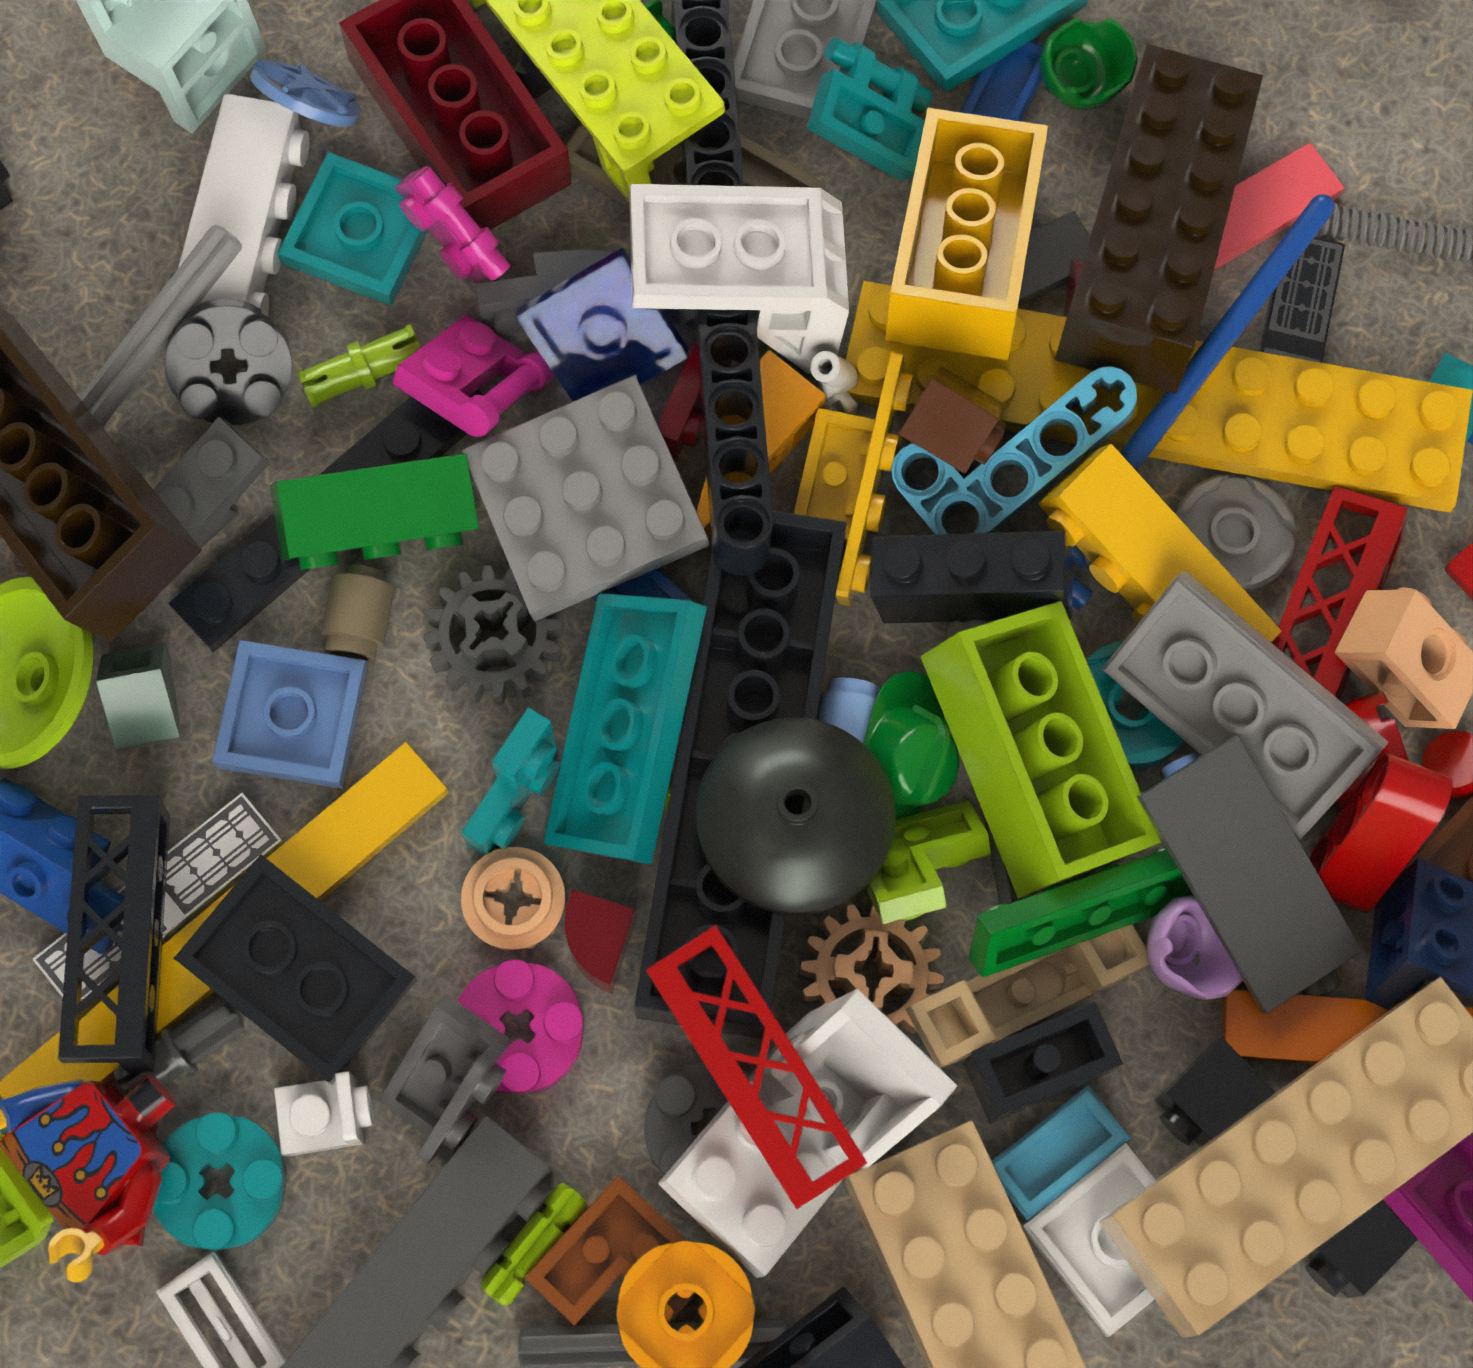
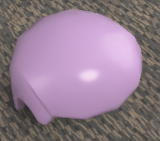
M1194 895L1173 898L1151 920L1148 927L1147 957L1154 975L1167 987L1187 997L1210 1000L1227 997L1243 981ZM1197 953H1199L1200 959L1198 966L1192 962Z

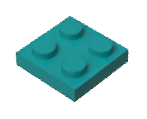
M328 152L277 254L281 264L392 306L429 229H426L424 232L419 230L401 210L399 203L403 198L394 187L402 179Z

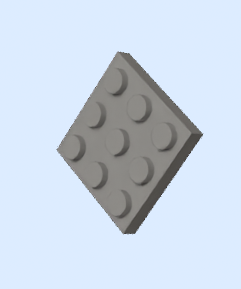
M635 375L462 449L463 454H467L470 472L534 622L710 546L708 537Z

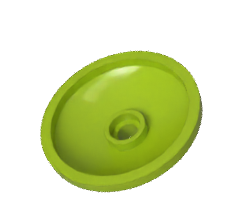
M19 577L0 584V768L2 769L17 768L32 763L44 756L60 742L77 720L87 699L93 676L94 649L92 633L64 620L32 577Z

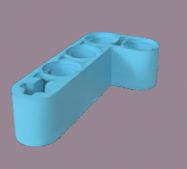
M1111 366L1098 368L1084 377L990 456L985 465L981 464L967 477L963 478L953 466L913 443L902 448L895 456L891 467L892 480L899 492L935 535L948 534L944 524L946 515L951 509L960 505L970 506L978 512L979 524L974 533H996L1071 471L1089 452L1096 450L1126 425L1135 410L1137 401L1136 385L1131 376L1122 369ZM1102 386L1104 390L1110 392L1118 387L1122 391L1119 396L1121 410L1114 412L1106 406L1091 417V426L1097 429V431L1089 435L1082 419L1069 409L1074 405H1078L1083 416L1096 404V388ZM1060 424L1071 428L1077 436V443L1070 453L1064 456H1054L1043 449L1040 441L1046 429ZM920 458L933 460L938 465L939 470L936 482L925 490L912 489L905 482L907 467L911 462ZM1006 465L1019 466L1028 475L1027 487L1021 494L1015 497L1001 496L993 489L992 481L995 473Z

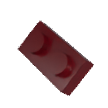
M696 341L657 424L672 459L676 462L684 444L694 448L703 431ZM720 360L717 364L730 368L731 360Z

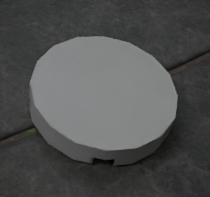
M1230 474L1214 475L1194 485L1178 504L1175 514L1248 594H1252L1272 584L1291 561L1295 542L1294 532L1296 531L1294 517L1282 496L1263 481L1248 476L1241 479L1229 477Z

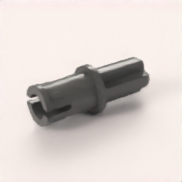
M219 999L175 1031L168 1027L161 1031L163 1039L156 1043L154 1072H126L119 1066L114 1070V1076L117 1082H126L121 1086V1089L127 1095L148 1075L153 1076L163 1086L185 1071L189 1075H193L198 1071L196 1063L243 1031L245 1026L242 1016L225 999Z

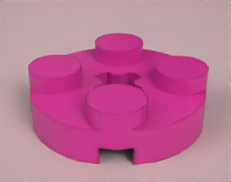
M512 959L480 973L461 993L457 1002L504 1035L507 1029L501 1021L507 1014L511 1013L513 1016L519 1017L526 1011L535 1016L529 1025L535 1034L533 1040L528 1044L520 1039L515 1040L499 1062V1065L506 1069L507 1073L495 1090L496 1093L525 1095L548 1089L563 1079L576 1063L582 1049L584 1020L576 994L570 985L556 972L539 964L525 963L522 960Z

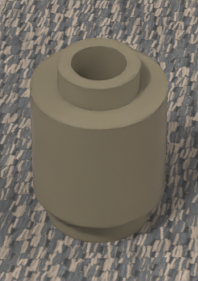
M347 565L345 573L332 575L321 636L326 638L324 651L327 654L361 659L368 662L375 661L377 648L384 647L395 589L391 583L383 580V571L364 565Z

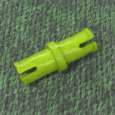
M408 324L403 329L360 346L358 341L346 345L348 352L308 369H301L297 371L301 384L305 387L304 391L308 400L314 408L322 402L360 386H364L365 390L376 387L377 383L375 380L396 372L398 364L418 351L421 346L412 325Z

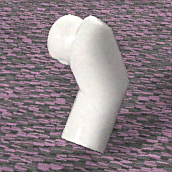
M822 351L816 354L810 363V370L813 377L818 380L817 388L826 394L824 409L856 415L858 404L847 392L857 385L858 378L855 368L849 361L830 351Z

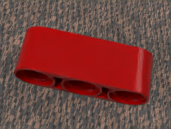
M1386 752L1382 754L1318 841L1309 858L1333 901L1363 913H1368L1374 908L1442 819L1453 787L1452 780L1449 777Z

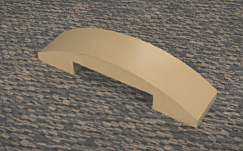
M1131 924L984 978L979 975L969 981L964 979L910 1005L905 1010L931 1059L941 1069L968 1057L973 1051L1017 1034L1150 965L1147 949L1135 927Z

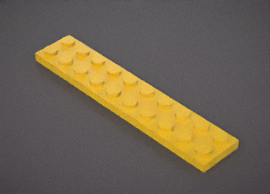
M863 281L846 360L853 365L857 372V385L847 391L856 402L875 406L879 405L890 354L894 352L904 354L905 373L914 375L912 393L907 409L908 413L913 411L939 366H942L1004 403L999 420L1007 424L1004 431L1015 433L1023 430L1084 377L1093 372L1089 369L1054 360L1067 317L1017 308L1009 360L885 341L891 285ZM1196 340L1190 359L1202 345L1203 341ZM1231 347L1148 457L1332 491L1335 485L1388 502L1451 513L1457 503L1473 390ZM1135 383L1137 401L1133 416L1126 425L1098 448L1112 444L1120 452L1166 391ZM1102 386L1096 388V404L1083 416L1078 405H1074L1069 409L1082 419L1089 435L1097 431V429L1091 426V417L1106 406L1114 412L1121 410L1119 396L1122 391L1118 387L1110 392L1104 390ZM1053 425L1042 434V438L1077 443L1075 432L1065 425Z

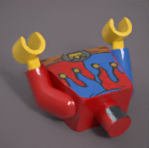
M151 1075L145 1077L125 1097L112 1086L94 1080L87 1082L77 1079L34 1088L0 1100V1132L5 1135L0 1140V1148L64 1229L56 1233L50 1240L48 1247L49 1263H57L66 1254L76 1253L81 1255L74 1259L66 1268L69 1281L81 1282L87 1279L92 1272L94 1254H108L143 1229L150 1221L163 1180L161 1171L168 1164L170 1158L169 1152L150 1129L176 1105V1101L170 1092Z

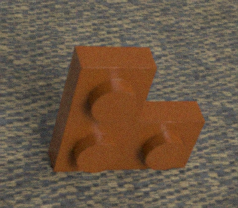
M618 1175L528 1273L525 1279L576 1326L621 1275L626 1276L630 1268L640 1257L657 1246L688 1240ZM695 1293L687 1299H683L678 1294H675L668 1300L667 1304L673 1311V1315L670 1318L671 1321L696 1295Z

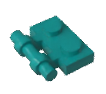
M837 36L832 38L825 49L824 57L840 66V71L832 69L821 75L807 129L898 180L904 181L913 177L925 120L913 114L911 108L920 113L924 112L932 101V91L918 84L917 76L902 67L892 69L876 60L875 52L863 44L856 42L850 45ZM869 83L882 90V95L869 89Z

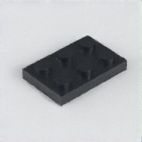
M261 854L174 957L177 962L331 1085L336 1081L335 1074L344 1071L417 981L413 974Z

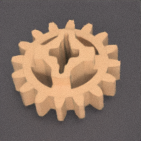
M854 904L848 905L845 910V923L843 925H840L837 920L830 916L823 920L821 926L824 934L827 936L826 940L810 936L805 948L812 955L816 956L817 960H807L800 964L799 974L806 978L814 979L813 984L803 989L802 999L808 1002L819 1000L823 1006L836 999L831 988L843 989L846 994L858 989L868 999L869 988L866 987V978L863 975L855 974V972L862 970L873 948V962H876L877 973L887 975V977L881 978L870 1002L881 1011L883 1002L892 994L905 995V993H912L905 1005L897 1011L886 1015V1017L896 1027L902 1025L905 1030L914 1035L917 1030L905 1009L929 997L930 995L925 993L926 990L938 989L944 983L943 975L928 970V967L940 958V950L934 948L923 950L920 944L928 932L925 925L915 928L911 932L903 927L906 920H898L882 925L874 905L869 916L862 918ZM861 935L860 946L850 955L837 954L836 957H831L833 951L842 942L851 937ZM888 939L898 944L907 954L910 961L900 960L888 946Z

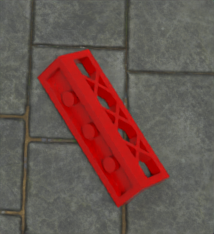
M1334 485L1278 627L1281 632L1272 641V644L1283 653L1287 649L1292 661L1312 678L1313 676L1308 666L1320 662L1313 679L1340 700L1351 670L1334 652L1365 592L1368 590H1383L1404 536L1408 508ZM1341 508L1376 518L1371 533L1345 545L1335 527ZM1330 539L1335 549L1324 554ZM1363 552L1359 564L1356 566L1351 556ZM1342 561L1352 580L1350 587L1323 600L1313 581L1316 571ZM1309 594L1313 604L1302 609L1306 596ZM1341 607L1335 622L1330 611ZM1320 615L1330 634L1328 643L1325 646L1301 655L1291 636L1293 629L1296 625Z
M716 925L646 969V972L796 1210L868 1163ZM711 946L714 947L727 968L721 998L692 992L678 970L680 966ZM733 980H735L749 1004L729 1000ZM699 1002L719 1006L715 1027ZM727 1008L756 1014L763 1024L765 1031L759 1057L732 1052L726 1046L721 1035ZM771 1039L787 1063L767 1059ZM737 1061L757 1065L753 1087ZM765 1067L794 1073L803 1087L797 1117L771 1112L764 1106L759 1098V1092ZM809 1098L825 1123L804 1119ZM775 1121L795 1125L791 1147ZM802 1127L832 1133L848 1159L812 1181L797 1158Z

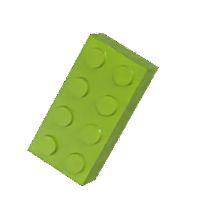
M1062 601L960 631L920 656L1018 899L1117 862L1161 843L1157 831L1136 797L1141 794Z

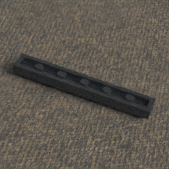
M478 389L476 392H474V393H473L471 396H469V397L471 398V397L474 396V395H484V394ZM409 397L319 475L439 458L467 433L413 397ZM273 513L168 604L214 653L310 569L300 570L299 558L282 560L275 515Z

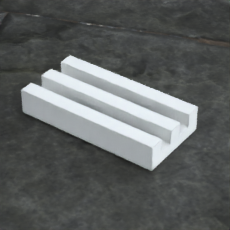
M213 1251L156 1291L203 1368L224 1367L178 1296L180 1292L188 1287L238 1367L257 1368L201 1278L209 1272L267 1361L261 1368H280L285 1363L286 1359L218 1252Z

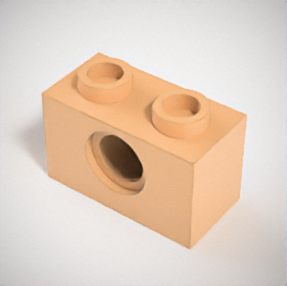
M1406 587L1398 588L1397 590H1368L1365 592L1334 653L1372 693L1383 690L1388 700V703L1384 704V706L1404 727L1455 729L1473 694V651L1466 645L1465 638L1453 630L1432 607L1431 600L1417 589Z

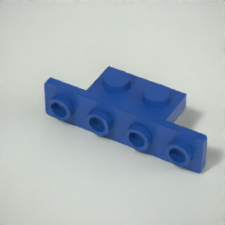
M4 777L0 780V893L68 934L76 817L64 814L36 797L33 791L26 786L13 783ZM93 831V840L107 853L111 842ZM93 851L91 869L101 861ZM100 881L89 889L88 905L102 919L125 900V896ZM88 916L86 934L96 926ZM122 921L113 928L116 933H118ZM105 935L91 949L99 954H103L113 946L114 942Z

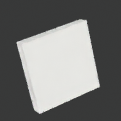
M1126 1143L1022 1226L1029 1239L1106 1337H1110L1155 1300L1099 1222L1155 1181L1154 1177Z

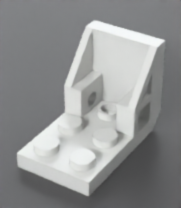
M630 184L632 308L755 310L757 338L808 374H812L810 363L816 354L822 351L838 354L849 314L841 201L822 188Z
M858 989L808 1012L786 1033L788 1039L868 1162L858 1170L868 1168L941 1107L957 1087L935 1063ZM775 1045L768 1053L767 1059L787 1063ZM765 1067L759 1092V1098L768 1111L797 1117L803 1087L794 1073ZM756 1068L747 1078L751 1083L752 1087L756 1073ZM809 1098L804 1119L825 1123ZM727 1101L660 1180L658 1185L755 1278H760L767 1275L841 1181L796 1210L732 1106ZM775 1121L791 1147L795 1125ZM802 1127L797 1158L812 1181L848 1159L832 1133Z

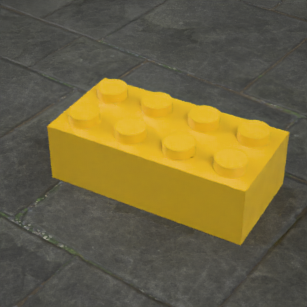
M933 108L927 109L890 290L885 341L1009 360L1048 130L1047 125Z

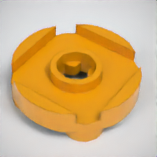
M681 1241L657 1246L648 1251L630 1268L620 1287L616 1316L621 1340L626 1351L641 1368H730L747 1347L753 1328L755 1307L750 1284L745 1273L727 1253L710 1244ZM693 1293L697 1294L704 1302L698 1310L700 1317L704 1319V1323L697 1330L688 1325L682 1326L678 1331L674 1330L668 1324L673 1315L671 1307L667 1304L668 1300L675 1294H678L683 1299L689 1298Z

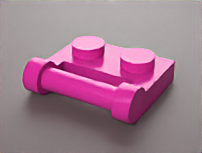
M465 315L398 364L392 384L467 434L474 437H482L497 425L499 415L529 391L537 392L548 385L554 378L555 370L550 358L544 353L531 351L526 354L494 333L487 325ZM501 373L506 376L503 381L485 395L469 397L497 374Z

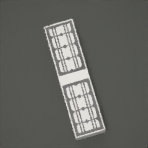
M240 793L168 851L162 943L232 888L260 854L267 858L284 844L243 793ZM126 885L117 892L125 896ZM123 920L117 933V935L121 939L123 932ZM66 933L32 959L62 998L67 947ZM115 943L103 954L90 949L84 954L83 971L97 985H100L120 966L121 949ZM83 981L81 1001L92 992Z

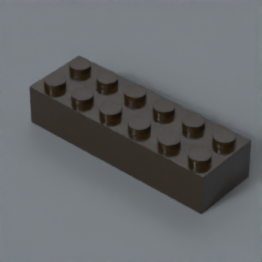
M1150 44L1146 45L1054 360L1092 371L1101 367L1111 366L1119 368L1130 375L1135 383L1177 394L1195 347L1263 75Z
M0 307V535L64 620L111 643L202 550L14 316Z

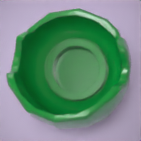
M1077 17L1063 24L1060 29L1055 30L1047 38L1038 63L1045 88L1051 95L1067 107L1089 110L1104 106L1130 84L1138 63V57L1133 38L1114 19L1106 18L1099 22H1085L1080 17Z

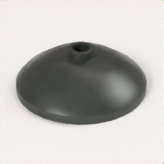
M810 718L773 719L750 727L735 736L711 761L703 776L697 795L696 829L703 855L713 873L724 886L740 899L760 909L778 914L807 915L819 913L839 906L856 896L873 880L881 869L892 844L896 816L893 792L886 773L877 758L861 741L847 731L827 722ZM792 795H801L808 800L810 808L804 814L794 815L786 809L784 805L785 800Z

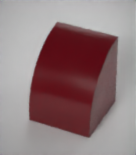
M572 889L565 911V934L572 958L580 972L592 984L612 994L636 923L635 909Z

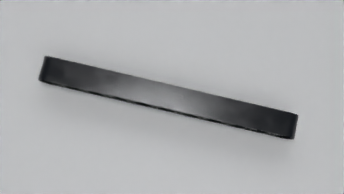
M672 0L671 18L675 43L722 98L725 105V113L681 142L684 185L744 186L728 0ZM706 147H714V148H717V149H715V150H709V149H704V148H706ZM694 309L712 551L715 561L723 570L733 575L745 576L763 568L769 559L773 527L755 310H731L724 312L712 309ZM729 359L740 363V365L729 368L717 364V362ZM728 415H737L746 421L733 425L727 424L720 419ZM736 471L749 475L751 479L746 482L736 483L731 482L724 476ZM743 529L754 533L757 538L748 542H738L730 538L728 534L734 530Z

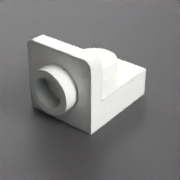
M348 1071L336 1073V1081L332 1085L326 1080L274 1088L281 1155L288 1157L365 1144L363 1127L374 1125L373 1105L369 1087H358L357 1078Z

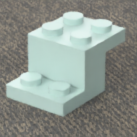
M76 0L105 57L159 91L173 121L191 134L219 105L224 93L228 94L267 51L247 0Z

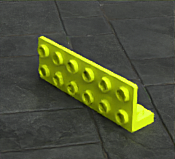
M468 0L474 9L484 3L488 5L593 137L602 169L628 202L630 184H652L649 172L655 169L654 159L725 113V105L722 98L640 0Z

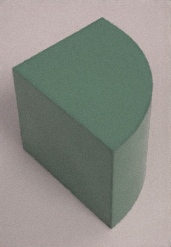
M165 643L101 655L96 683L115 750L179 738V713L173 673Z

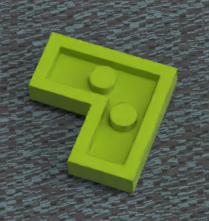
M970 800L895 820L894 835L887 857L876 876L866 886L882 925L898 920L916 919L924 913L946 908L944 887L936 869L958 867L964 865L969 860L991 855L988 832Z

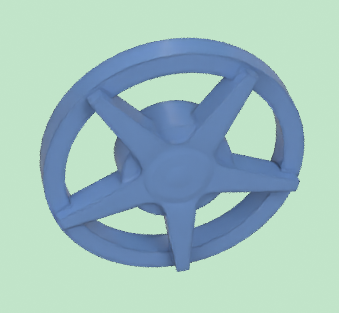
M259 58L251 72L250 79L252 83L262 93L278 104L307 118L329 125L350 127L356 124L361 113V108L355 101L357 98L356 94L342 90L331 82L311 73L305 64L300 63L298 67L286 63ZM269 78L283 84L282 88L273 83Z

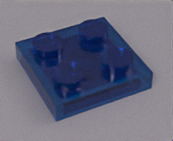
M623 247L517 308L515 318L573 402L634 375L639 385L688 358L689 348L663 309L632 308L631 259Z

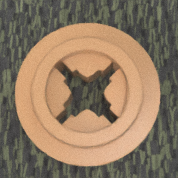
M507 847L505 850L502 848L494 850L479 859L470 869L464 880L461 891L463 916L469 928L480 941L505 952L524 948L532 949L537 943L555 932L565 910V888L562 878L552 862L534 850L523 847ZM516 873H521L520 883L522 884L523 894L533 898V901L541 902V904L519 907L516 917L512 919V925H507L508 918L504 904L495 902L494 898L486 897V894L497 895V893H507L511 883H515Z

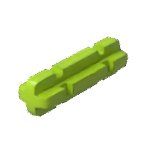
M561 1183L555 1187L544 1201V1204L547 1205L542 1213L535 1212L502 1253L506 1257L500 1265L495 1262L482 1278L480 1286L483 1291L499 1304L504 1306L511 1304L524 1287L521 1283L522 1280L565 1234L562 1230L569 1223L572 1226L586 1210L587 1202L584 1197L568 1184Z

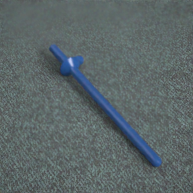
M1319 194L1310 201L1190 359L1177 394L1166 391L1120 451V454L1136 471L1333 214L1335 203L1330 196ZM1076 545L1069 546L1073 564L1086 569L1085 555ZM1073 576L1072 607L1078 611L1087 603L1093 591Z

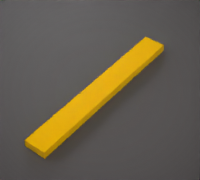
M405 742L266 859L319 901H322L449 794L448 789ZM232 888L162 945L156 1041L162 1036L161 1031L167 1027L171 1029L215 992L177 962L174 957ZM119 985L107 995L116 1005L118 1004ZM102 1001L79 1021L78 1045H115L117 1016ZM59 1031L0 1081V1095L5 1099L34 1088L77 1079L87 1082L94 1080L106 1084L114 1077V1070L120 1065L119 1063H61L58 1060Z

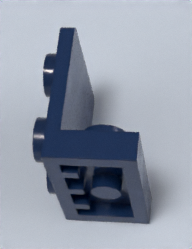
M1417 858L1391 884L1375 906L1365 1000L1387 1010L1409 991H1417L1426 979L1434 981L1439 977H1442L1452 991L1473 1000V883L1420 858Z

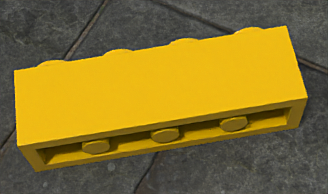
M1112 444L1089 452L1038 503L1049 516L1046 522L1051 531L1065 530L1069 546L1076 545L1090 560L1089 569L1094 578L1107 590L1114 593L1119 592L1134 608L1132 617L1136 624L1142 620L1177 575L1185 570L1268 641L1272 642L1281 632L1279 627Z

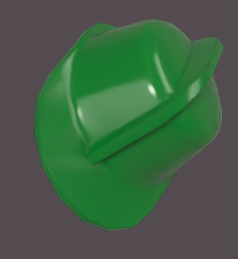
M914 671L894 674L881 686L877 694L863 744L877 758L886 773L893 792L896 819L917 814L921 806L934 803L948 793L957 779L960 762L959 751L952 735L949 733L947 721L929 677Z

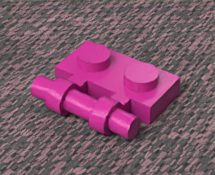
M425 166L411 172L394 187L403 198L399 205L405 216L419 230L424 232L426 229H429L443 246L439 251L442 260L459 278L465 279L468 276L473 282L489 278L491 281H494L510 268L509 262L496 248L500 243L488 227L481 229L459 203L463 196L451 182L444 184L431 167Z

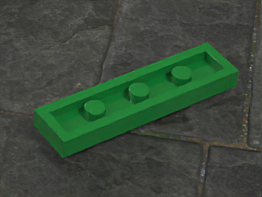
M1164 846L1151 855L1122 865L1113 864L1107 866L1091 876L1068 884H1055L1042 893L1011 904L1002 903L995 905L985 913L977 915L969 960L980 976L984 978L1156 916L1173 898L1193 895L1167 848Z

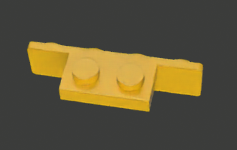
M894 352L890 354L875 419L822 408L817 409L793 514L847 522L844 543L847 545L836 589V599L840 605L851 607L854 591L865 593L872 567V556L863 554L868 530L879 532L882 524L887 496L877 494L882 470L891 472L894 458L898 454L900 435L891 433L896 410L907 412L913 388L914 375L905 373L904 354Z

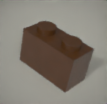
M939 366L899 432V435L965 474L974 459L985 465L1001 440L1007 425L999 420L1004 403L944 367Z

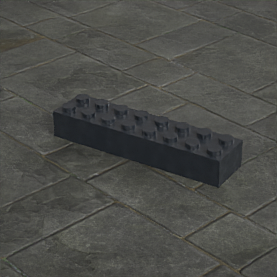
M773 511L769 559L763 568L745 576L733 575L723 570L715 561L712 551L703 605L707 606L684 712L634 1005L636 1019L681 1026L646 972V969L715 925L720 930L769 1009L771 1010L786 914L766 911L745 902L724 886L713 873L703 855L696 829L697 795L703 776L711 761L730 740L741 732L773 719L800 717L816 720L847 522ZM743 529L734 530L728 534L730 538L738 542H748L757 538L754 533ZM801 795L788 797L784 802L786 809L794 815H801L804 797ZM711 946L680 966L678 970L692 992L721 998L727 968L714 947ZM733 980L729 1000L749 1004L735 980ZM699 1002L715 1027L719 1006ZM727 1008L723 1033L763 1039L765 1028L756 1014Z

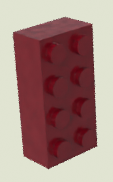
M379 0L339 22L348 60L420 168L425 166L431 167L444 184L451 182L463 196L459 203L481 229L488 227L491 230L572 185L568 149L467 0Z

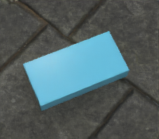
M1088 1085L991 1162L1010 1203L1026 1222L1131 1138Z

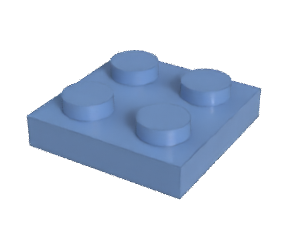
M239 640L212 759L213 765L217 769L343 789L368 671L366 661Z

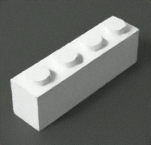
M225 93L223 95L179 267L213 225H219L233 234L242 244V249L200 304L216 299H237L249 302L260 308L261 313L268 317L269 296L263 292L268 274L276 275L280 269L281 262L277 253L282 245V239L277 238L281 220H291L296 204V186L291 184L295 166L303 167L305 165L310 144L309 132L302 129L298 113L289 110L277 102Z

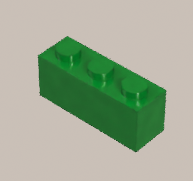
M467 454L282 480L269 485L282 560L299 558L300 570L339 564L337 552L362 548L363 560L400 555V542L423 538L426 550L463 545L461 532L479 529Z

